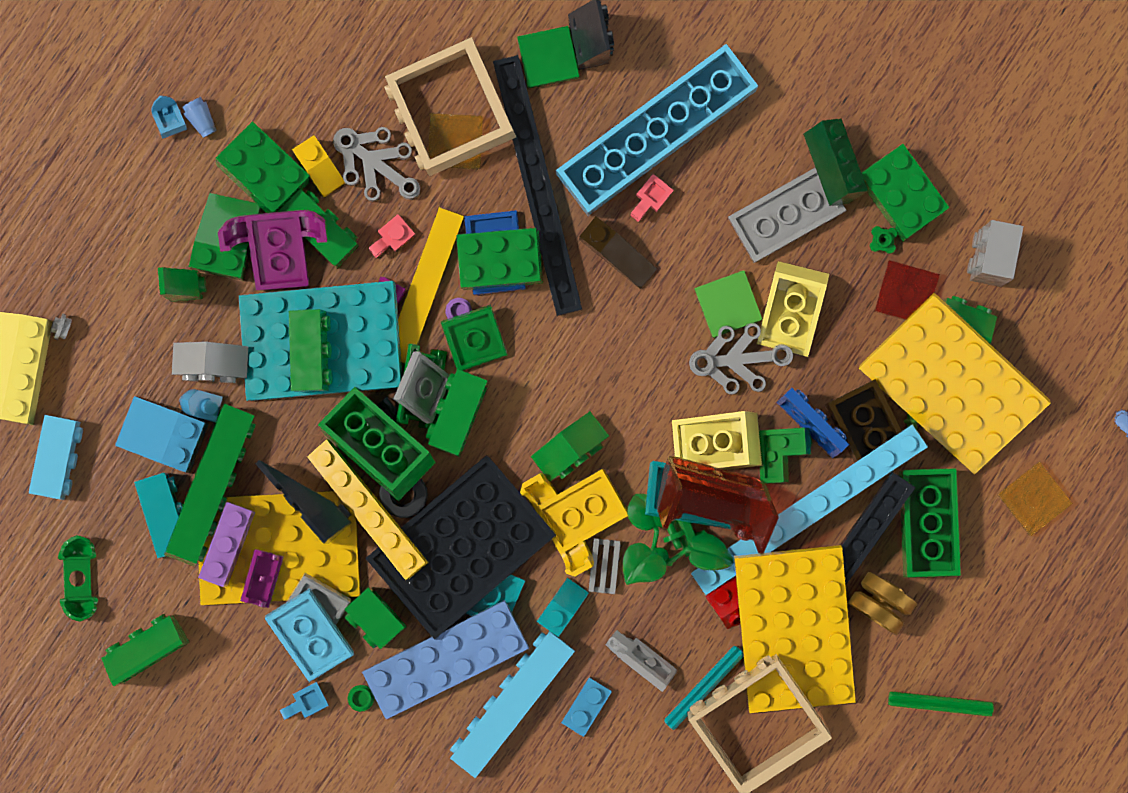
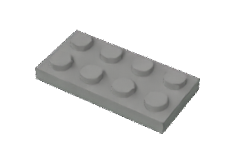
M813 168L730 215L728 219L753 263H756L839 216L846 209L843 204L829 206L816 168Z

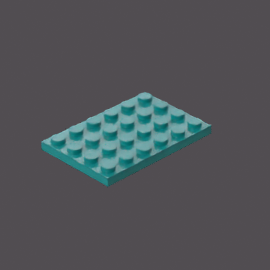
M395 281L239 295L242 346H248L247 378H244L246 401L350 392L354 387L359 391L399 387L402 380V364ZM313 309L327 311V315L330 316L331 329L327 331V342H330L332 349L331 358H328V369L332 371V384L329 385V391H291L289 311Z

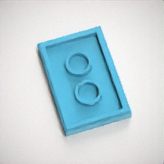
M310 588L265 615V620L309 682L354 655V651Z

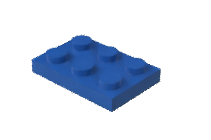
M791 388L776 403L801 428H810L811 438L831 458L840 454L849 445L845 441L847 439L845 434L837 427L833 429L826 422L828 420L826 415L817 408L814 410L807 403L809 400L803 392L798 389L795 391Z

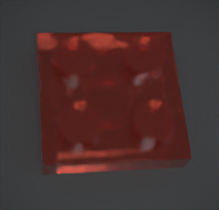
M888 260L874 312L902 320L908 319L935 293L940 274Z

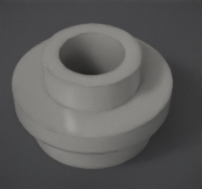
M62 314L60 318L55 317L50 330V332L55 333L54 339H65L72 319L66 318L65 314Z

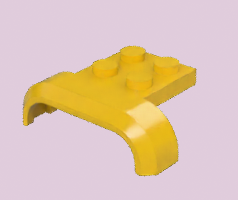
M601 469L558 494L553 484L543 473L524 482L520 491L522 496L524 495L529 499L536 512L556 534L552 540L563 558L566 574L577 576L594 566L592 554L585 540L628 516L627 508L605 469Z

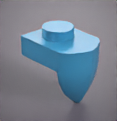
M160 95L154 101L151 112L162 139L187 130L175 100L171 97Z
M191 389L179 398V402L183 412L187 415L216 422L223 397Z

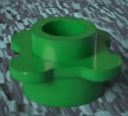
M875 226L871 230L873 237L869 245L870 249L873 252L886 251L887 254L893 253L896 249L894 239L897 236V231L894 228L887 230L881 229L880 226ZM884 237V238L886 239V241H885V242H882V241H881V238Z

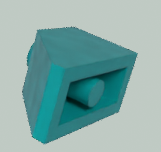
M567 578L537 622L559 637L589 593Z

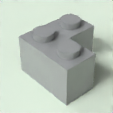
M214 342L173 343L172 375L182 376V381H215V377H220V382L236 383V378H247L248 346Z

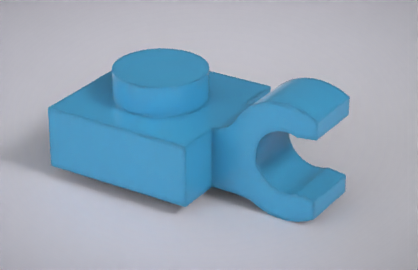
M315 682L294 693L293 696L296 702L281 709L280 712L284 720L300 711L304 718L329 706L318 683Z

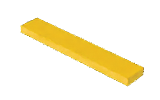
M440 207L398 318L402 363L406 362L408 344L418 345L457 239L456 235H458L464 216Z

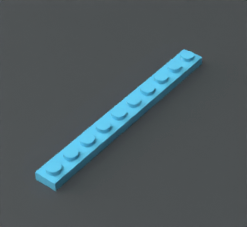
M912 424L727 548L733 558L732 566L722 570H703L697 568L691 573L705 595L709 594L736 575L734 556L773 551L927 448V444Z

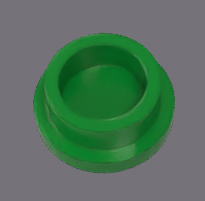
M357 685L348 693V704L355 711H366L373 705L374 695L368 686Z

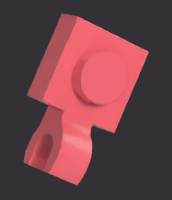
M653 174L636 194L641 199V202L631 212L630 216L639 222L650 207L657 212L674 190Z
M397 214L378 230L382 238L371 245L369 251L375 258L379 257L389 247L396 252L411 240L415 233Z

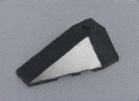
M261 460L255 463L279 491L283 492L286 501L297 512L299 511L302 514L300 517L324 544H329L352 523L349 520L352 514L342 503L337 506L331 500Z

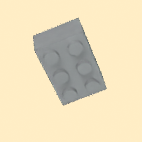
M991 220L979 229L978 232H975L972 241V248H976L975 255L969 259L967 273L971 274L970 281L1002 287L1014 279L1024 226Z

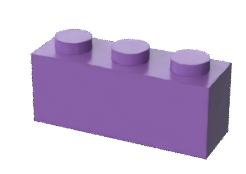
M226 502L198 578L221 587L228 586L255 515L254 511Z

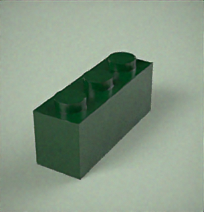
M842 118L822 120L803 134L829 206L849 204L868 191Z

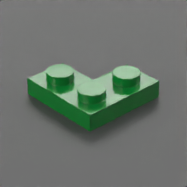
M810 428L759 430L762 466H760V484L789 482L788 456L811 454Z

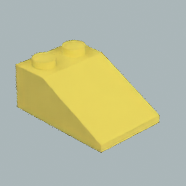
M778 261L757 344L771 348L778 344H785L792 350V353L808 357L829 274Z
M741 411L672 420L676 465L709 471L762 466L757 413Z

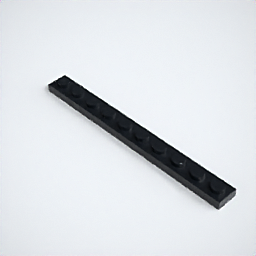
M516 55L493 61L505 113L516 135V138L512 139L534 228H537L539 231L540 252L556 315L558 317L582 311L519 56Z

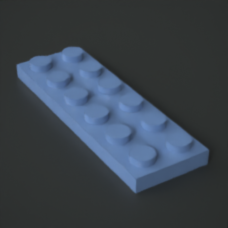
M506 600L448 628L435 640L431 636L363 670L362 673L384 717L388 719L529 649V646Z

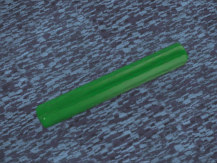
M893 691L889 692L888 705L989 717L994 712V704L986 701Z

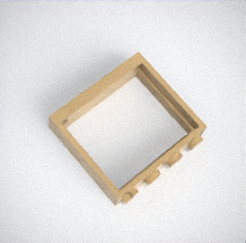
M472 37L385 76L388 85L384 86L390 101L395 99L398 106L394 110L400 124L405 123L408 128V132L404 133L410 147L415 146L419 155L414 156L420 170L425 169L429 176L516 138ZM468 54L500 128L430 159L398 85Z
M777 654L772 657L768 655L757 662L756 668L749 672L745 670L739 673L734 678L735 681L727 687L725 685L718 687L712 692V697L706 701H697L690 707V711L687 712L688 720L739 793H750L832 739L829 729ZM776 669L816 728L741 776L701 718Z

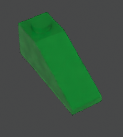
M166 267L158 268L161 296L170 302L203 299L202 292L207 291L205 276L201 277L199 271Z

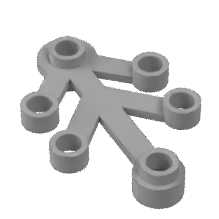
M380 127L376 132L357 134L353 129L342 128L334 135L333 144L335 149L343 154L345 166L343 179L347 185L354 186L360 179L358 172L355 170V154L363 160L366 182L364 195L367 200L371 202L377 201L381 195L376 184L375 170L397 185L403 198L413 200L418 197L420 185L414 178H404L381 161L395 158L409 159L412 155V149L409 144L401 143L395 148L368 151L361 145L372 142L387 144L391 140L389 129ZM382 131L388 133V137L385 140L378 138V134ZM343 137H350L351 143L343 145L341 143ZM402 147L409 149V153L406 156L399 154V150ZM354 173L356 180L348 182L346 179L347 175ZM408 183L414 185V190L410 193L404 190L405 185ZM370 189H376V197L370 198L367 195L368 191Z
M749 323L745 326L744 334L726 355L716 356L725 342H729L734 338V330L730 326L724 325L720 327L718 336L706 350H697L691 355L689 366L694 374L698 376L710 375L723 386L726 393L735 394L739 390L738 381L735 378H728L717 368L728 366L747 381L752 390L760 392L766 386L765 379L760 375L752 373L743 364L774 361L778 366H786L792 361L793 353L785 344H778L769 351L742 353L750 342L758 338L761 333V329L756 323ZM751 326L757 328V333L754 336L748 334V329ZM724 329H729L731 331V336L729 338H723L721 336V332ZM785 350L786 357L778 359L776 356L777 352ZM700 358H705L707 360V365L705 367H699L697 365V362ZM761 379L762 386L759 388L753 387V381ZM730 381L736 383V388L732 391L726 388L727 383Z

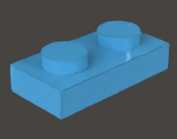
M589 677L561 723L584 737L612 691Z

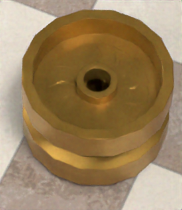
M868 572L861 584L873 596L869 597L862 592H854L848 604L889 632L898 635L904 626V622L898 615L893 613V610L895 609L903 615H911L917 603L904 594L905 592L896 585Z

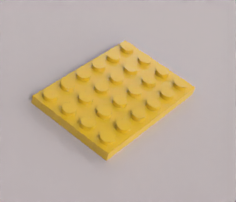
M935 293L859 365V369L871 380L876 379L879 387L974 475L1051 404L1050 399Z
M335 491L317 492L334 502L337 506L342 503L352 514ZM284 494L227 497L226 502L255 512L228 586L221 587L199 578L200 605L245 603L240 600L255 549L284 556L271 601H287L304 573L347 597H358L361 593L356 517L352 514L349 517L352 523L329 544H324L300 517L302 514L299 511L297 512L283 496ZM217 511L213 521L218 522L217 526L223 511ZM214 534L212 537L207 536L204 546L208 547L206 555ZM206 555L202 562L198 561L199 574L205 561Z
M842 546L734 556L745 670L749 672L757 667V662L768 655L772 657L777 654L813 707L856 703ZM776 669L747 687L749 713L802 708Z

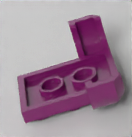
M309 210L238 216L227 220L218 230L220 252L230 251L233 246L249 241L256 290L309 286L303 237H313L317 243L327 242L325 219L316 212Z

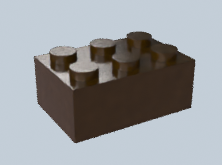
M876 379L825 404L835 426L847 437L845 440L849 444L847 449L854 463L902 432Z

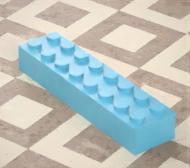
M725 44L556 170V175L586 215L589 216L756 92L758 85L728 45Z

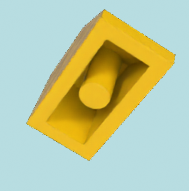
M314 135L292 149L323 197H326L345 184L344 179Z

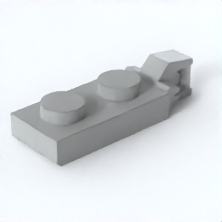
M616 630L606 643V646L618 658L662 692L677 673L676 668L637 638L632 640Z

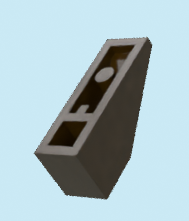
M597 216L594 217L579 236V240L639 289L644 286L657 270L654 265Z

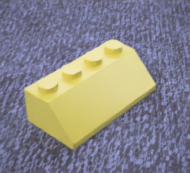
M0 312V420L29 425L34 424L52 321L28 315Z

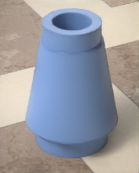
M201 97L182 107L185 111L184 116L203 138L217 131L207 102H203Z

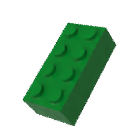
M356 387L318 424L323 434L398 501L435 464L428 450Z
M956 468L899 471V476L915 486V489L900 509L903 577L961 576Z

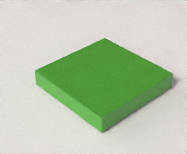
M744 270L694 289L712 338L718 336V330L724 325L737 330L749 323L763 320ZM724 329L721 332V335L729 333L731 331L729 329Z

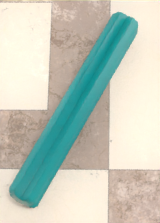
M733 646L665 718V724L672 730H675L688 716L687 712L690 711V707L697 701L703 700L744 657L743 651L737 646Z

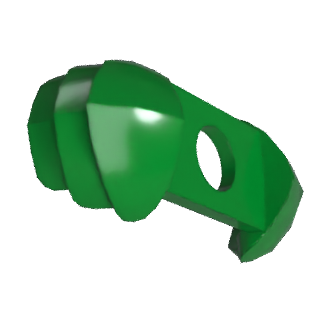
M76 535L63 543L58 554V559L63 560L64 598L60 599V606L67 617L81 622L92 617L97 609L98 598L91 597L90 559L96 558L94 544L89 539ZM81 571L84 574L85 581L81 586H73L70 583L69 577L72 572Z

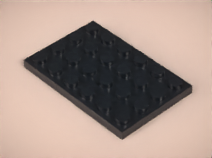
M486 455L401 527L428 562L409 580L404 579L380 547L365 559L435 640L550 542L556 534L489 456Z

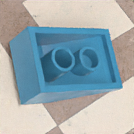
M134 396L115 446L190 474L209 424Z

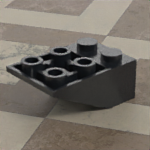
M591 0L568 14L578 70L609 64L610 56H613L612 30L607 31L609 25L607 5H601L600 0Z

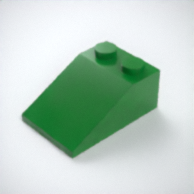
M209 193L194 240L189 268L203 273L244 281L250 258L249 241L233 246L230 251L220 252L218 230L231 218L259 214L261 207L254 202Z

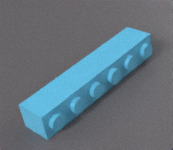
M549 631L547 635L542 632L532 644L536 647L530 656L526 653L516 665L519 670L515 676L512 677L509 674L499 686L503 689L497 698L492 695L483 708L486 710V713L481 719L475 717L466 728L470 731L468 736L464 740L459 737L451 747L450 751L453 752V755L450 759L474 778L478 776L575 652V650Z

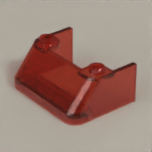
M676 456L668 457L663 470L657 503V511L662 527L668 529L670 522L682 518L683 513L730 525L737 538L744 541L754 540L758 553L764 554L779 519L767 486L762 481L750 476Z

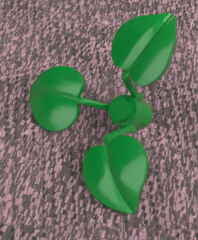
M647 494L633 495L627 507V515L630 522L641 530L648 531L653 529L654 536L651 548L643 543H635L630 545L625 551L623 574L626 585L660 580L665 575L666 566H672L676 560L686 553H690L689 561L691 564L703 570H722L733 565V558L724 543L711 534H698L694 536L690 543L691 547H686L672 558H669L668 552L664 548H657L659 536L658 527H667L671 519L645 515Z

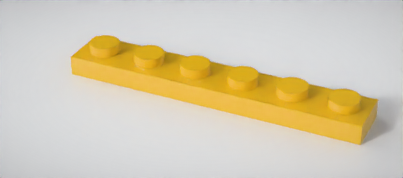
M326 439L307 456L405 580H409L428 563L330 440Z

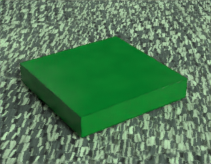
M569 26L517 36L528 89L579 78Z
M491 304L440 321L457 369L463 371L508 355Z

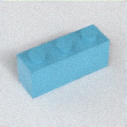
M44 415L29 494L65 500V496L70 495L72 480L69 479L70 471L75 469L78 455L74 453L76 443L81 442L83 434L80 422Z

